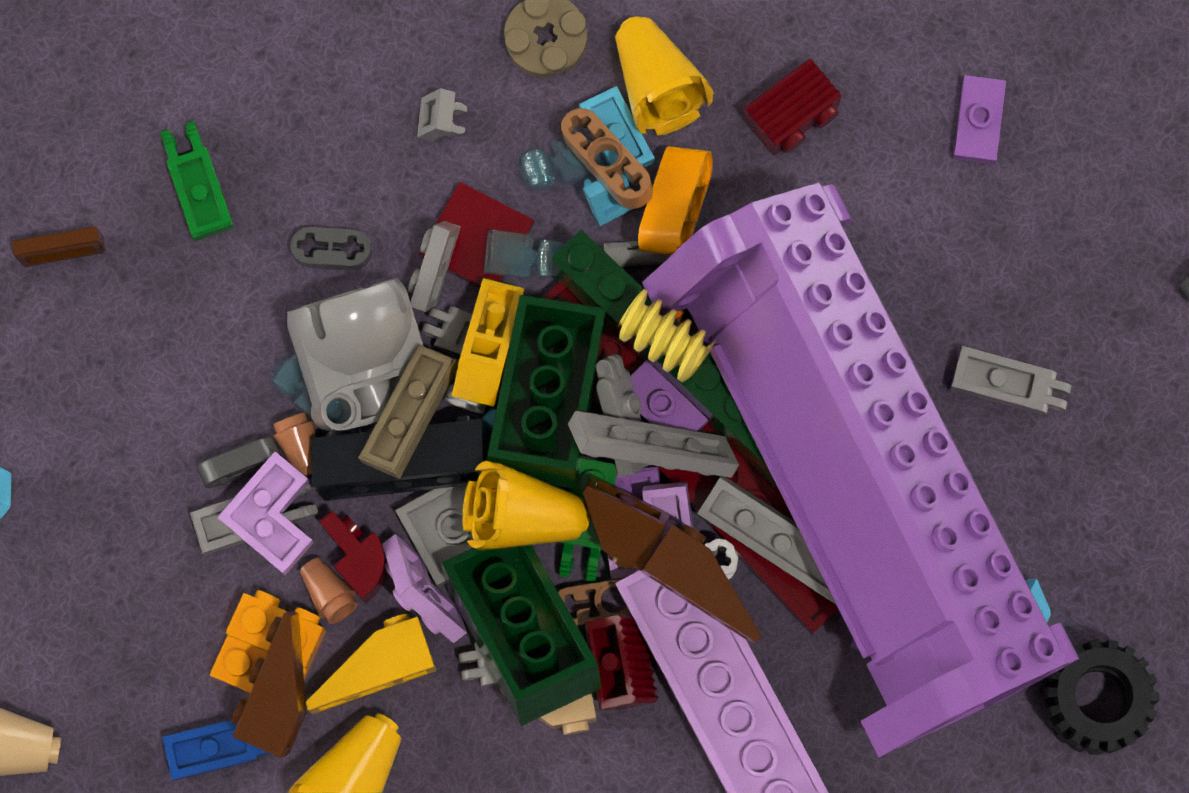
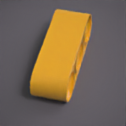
M668 146L665 149L652 187L653 194L646 205L639 227L638 245L641 252L672 255L692 237L712 175L713 158L711 151Z

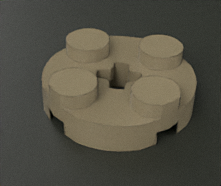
M525 0L511 11L505 24L506 50L514 65L530 76L549 78L552 75H559L564 71L566 73L581 61L586 51L587 31L585 18L578 8L568 0ZM546 27H550L553 29V35L557 37V40L555 42L547 41L544 46L538 44L539 36L535 32L538 29L544 30Z

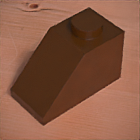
M591 474L583 495L602 550L610 554V560L625 569L635 567L643 571L666 528L670 514Z

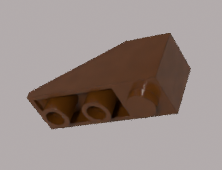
M294 611L284 612L282 618L276 617L272 622L266 637V641L271 643L265 659L258 658L249 677V682L254 684L248 700L243 698L240 700L231 723L237 725L232 737L280 758L290 754L307 714L299 613Z

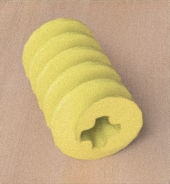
M643 289L630 304L619 322L618 327L622 325L619 339L626 342L636 335L634 349L637 352L643 351L651 345L648 359L655 362L665 355L662 369L670 372L677 366H680L677 379L680 382H684L697 371L716 340L708 346H704L703 341L706 331L703 329L690 336L688 334L691 325L689 319L678 326L674 325L677 313L675 309L661 316L659 313L662 300L660 299L649 306L645 305L648 291Z

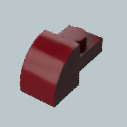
M331 511L319 523L346 554L334 567L366 604L379 592L387 575L385 568L387 558L383 546L374 532L360 543L358 539L364 534L350 517L346 515L340 520Z

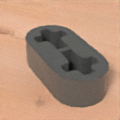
M303 227L293 235L290 243L291 252L296 262L307 268L360 270L369 263L372 256V247L369 239L364 233L355 229ZM308 238H315L318 246L328 247V250H314L312 257H306L304 250L300 249L299 246L306 245ZM351 240H356L359 248L364 249L363 252L356 253L353 260H349L344 251H334L335 247H349Z
M267 437L208 459L201 463L198 469L205 488H215L257 472L274 452H277L281 457L282 455L274 437Z

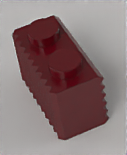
M809 58L746 105L743 109L742 118L773 156L783 149L786 153H790L806 139L804 135L806 131L814 125L823 128L839 114L837 108L840 105L842 96L825 74L820 71L813 59Z
M614 615L585 622L588 646L598 663L602 688L596 691L599 710H623L656 703L659 697L655 695L657 688L653 686L656 680L651 677L654 673L650 668L653 663L649 660L651 653L647 651L649 647L634 618L631 615Z

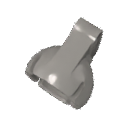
M399 278L379 282L369 288L355 289L287 311V328L312 403L311 418L314 423L323 430L339 431L377 422L418 344L423 346L407 290ZM333 399L337 400L343 407L342 418L337 423L330 421L326 414L327 405Z

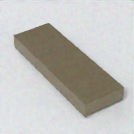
M418 344L358 457L363 464L398 479L401 478L458 369L456 359Z

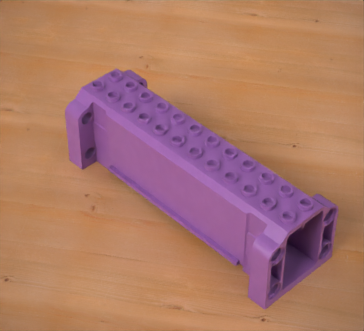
M818 182L752 202L729 215L708 223L689 238L647 277L642 284L648 291L647 294L652 303L658 299L662 300L659 313L661 316H664L672 309L680 311L688 308L698 330L703 329L706 331L704 337L706 346L716 340L710 353L863 659L868 656L872 659L866 665L887 706L861 720V723L880 758L999 703L1080 658L1061 622L1052 626L1047 624L1018 564L844 230L852 222V218L835 185L822 186Z

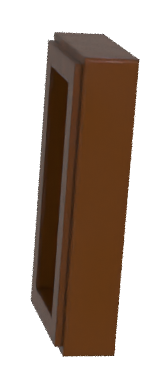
M97 226L12 241L14 256L24 267L102 254L106 251L104 236Z

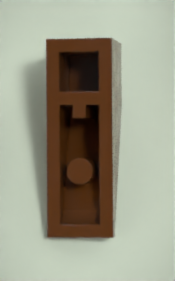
M683 524L681 529L672 525L642 573L755 645L762 635L712 551L703 545L706 537L686 524Z

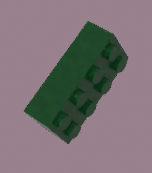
M524 295L519 296L487 455L488 461L501 463L551 485L576 489L582 453L579 451L568 423L575 411L590 413L597 378L596 365L600 361L606 330L605 308Z
M532 545L489 550L472 548L441 562L447 589L521 726L602 688L598 663Z

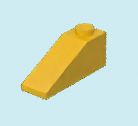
M483 278L460 355L452 391L453 397L494 407L508 356L519 296L523 295L525 288Z
M402 614L385 620L383 622L385 628L375 631L306 701L308 711L315 714L437 671L419 618L409 619L408 614Z

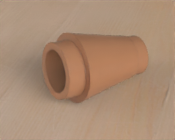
M303 412L274 423L273 426L276 434L273 437L288 462L305 477L312 475V438H316L313 421H308L306 413Z
M321 558L312 559L300 569L299 573L303 578L320 618H326L329 624H335L344 620L355 611L358 606L357 601L354 599L356 592L325 564Z

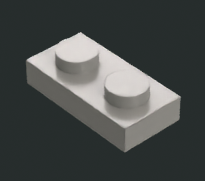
M443 221L434 225L433 229L429 228L426 231L421 244V252L425 254L421 269L417 268L414 271L408 287V292L413 294L410 302L411 307L424 312L436 307L461 226Z

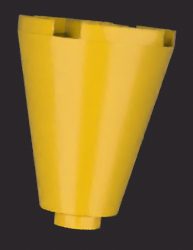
M635 16L621 24L615 39L632 117L636 127L642 134L647 135L646 129H654L657 135H665L694 122L700 117L697 109L704 102L709 107L713 101L714 92L708 80L652 19Z
M485 460L478 464L475 470L482 472L477 482L469 481L466 487L462 524L464 531H471L473 540H467L469 546L475 549L489 550L576 540L582 532L587 530L590 523V512L582 497L498 462Z
M379 713L375 717L364 716L292 784L288 793H382L402 740L397 733L398 725L390 718Z

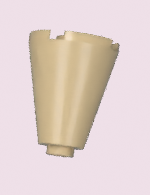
M0 708V776L47 772L48 763L57 764L61 738L53 737L54 728Z

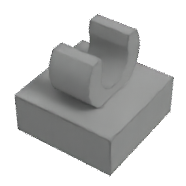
M440 88L421 98L417 138L434 141L445 135L456 137L465 133L464 127L457 126L452 122L453 114L461 115L467 112L466 105L454 102L455 92Z

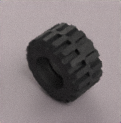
M1099 639L1089 640L1085 644L1080 643L1074 646L1080 659L1051 674L1041 685L1040 693H1044V699L1040 702L1041 712L1046 711L1048 719L1045 720L1048 728L1051 729L1053 727L1058 733L1056 738L1060 742L1065 743L1067 741L1072 745L1071 749L1078 752L1089 751V755H1100L1106 752L1109 754L1127 747L1148 731L1149 728L1147 726L1156 717L1157 711L1154 710V705L1159 702V692H1154L1153 685L1158 683L1155 674H1148L1145 667L1149 663L1144 657L1137 659L1133 655L1136 650L1128 645L1124 648L1119 647L1118 641L1107 640L1106 642H1100ZM1090 672L1104 673L1118 684L1123 696V706L1121 713L1116 719L1107 723H1099L1089 719L1082 713L1076 702L1075 689L1078 680L1083 675Z

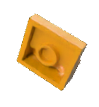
M260 590L256 591L254 597L243 593L225 632L227 637L209 674L211 677L251 693L254 684L249 682L251 671L258 658L265 659L271 645L270 642L266 641L269 628L276 617L282 618L284 612H287L278 608L280 599ZM296 607L295 612L299 613L305 680L327 631L324 627L317 625L320 620L319 616Z

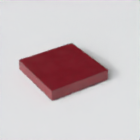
M459 182L436 223L448 221L461 226L447 272L478 288L481 287L483 278L502 283L533 228L534 220ZM421 251L419 253L420 258L424 259L425 256Z

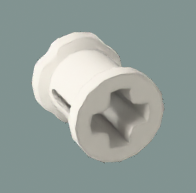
M715 539L704 544L710 548L714 556L717 555L718 551L725 553V561L730 565H721V568L728 580L732 578L736 572L738 555L734 550V546L723 539Z

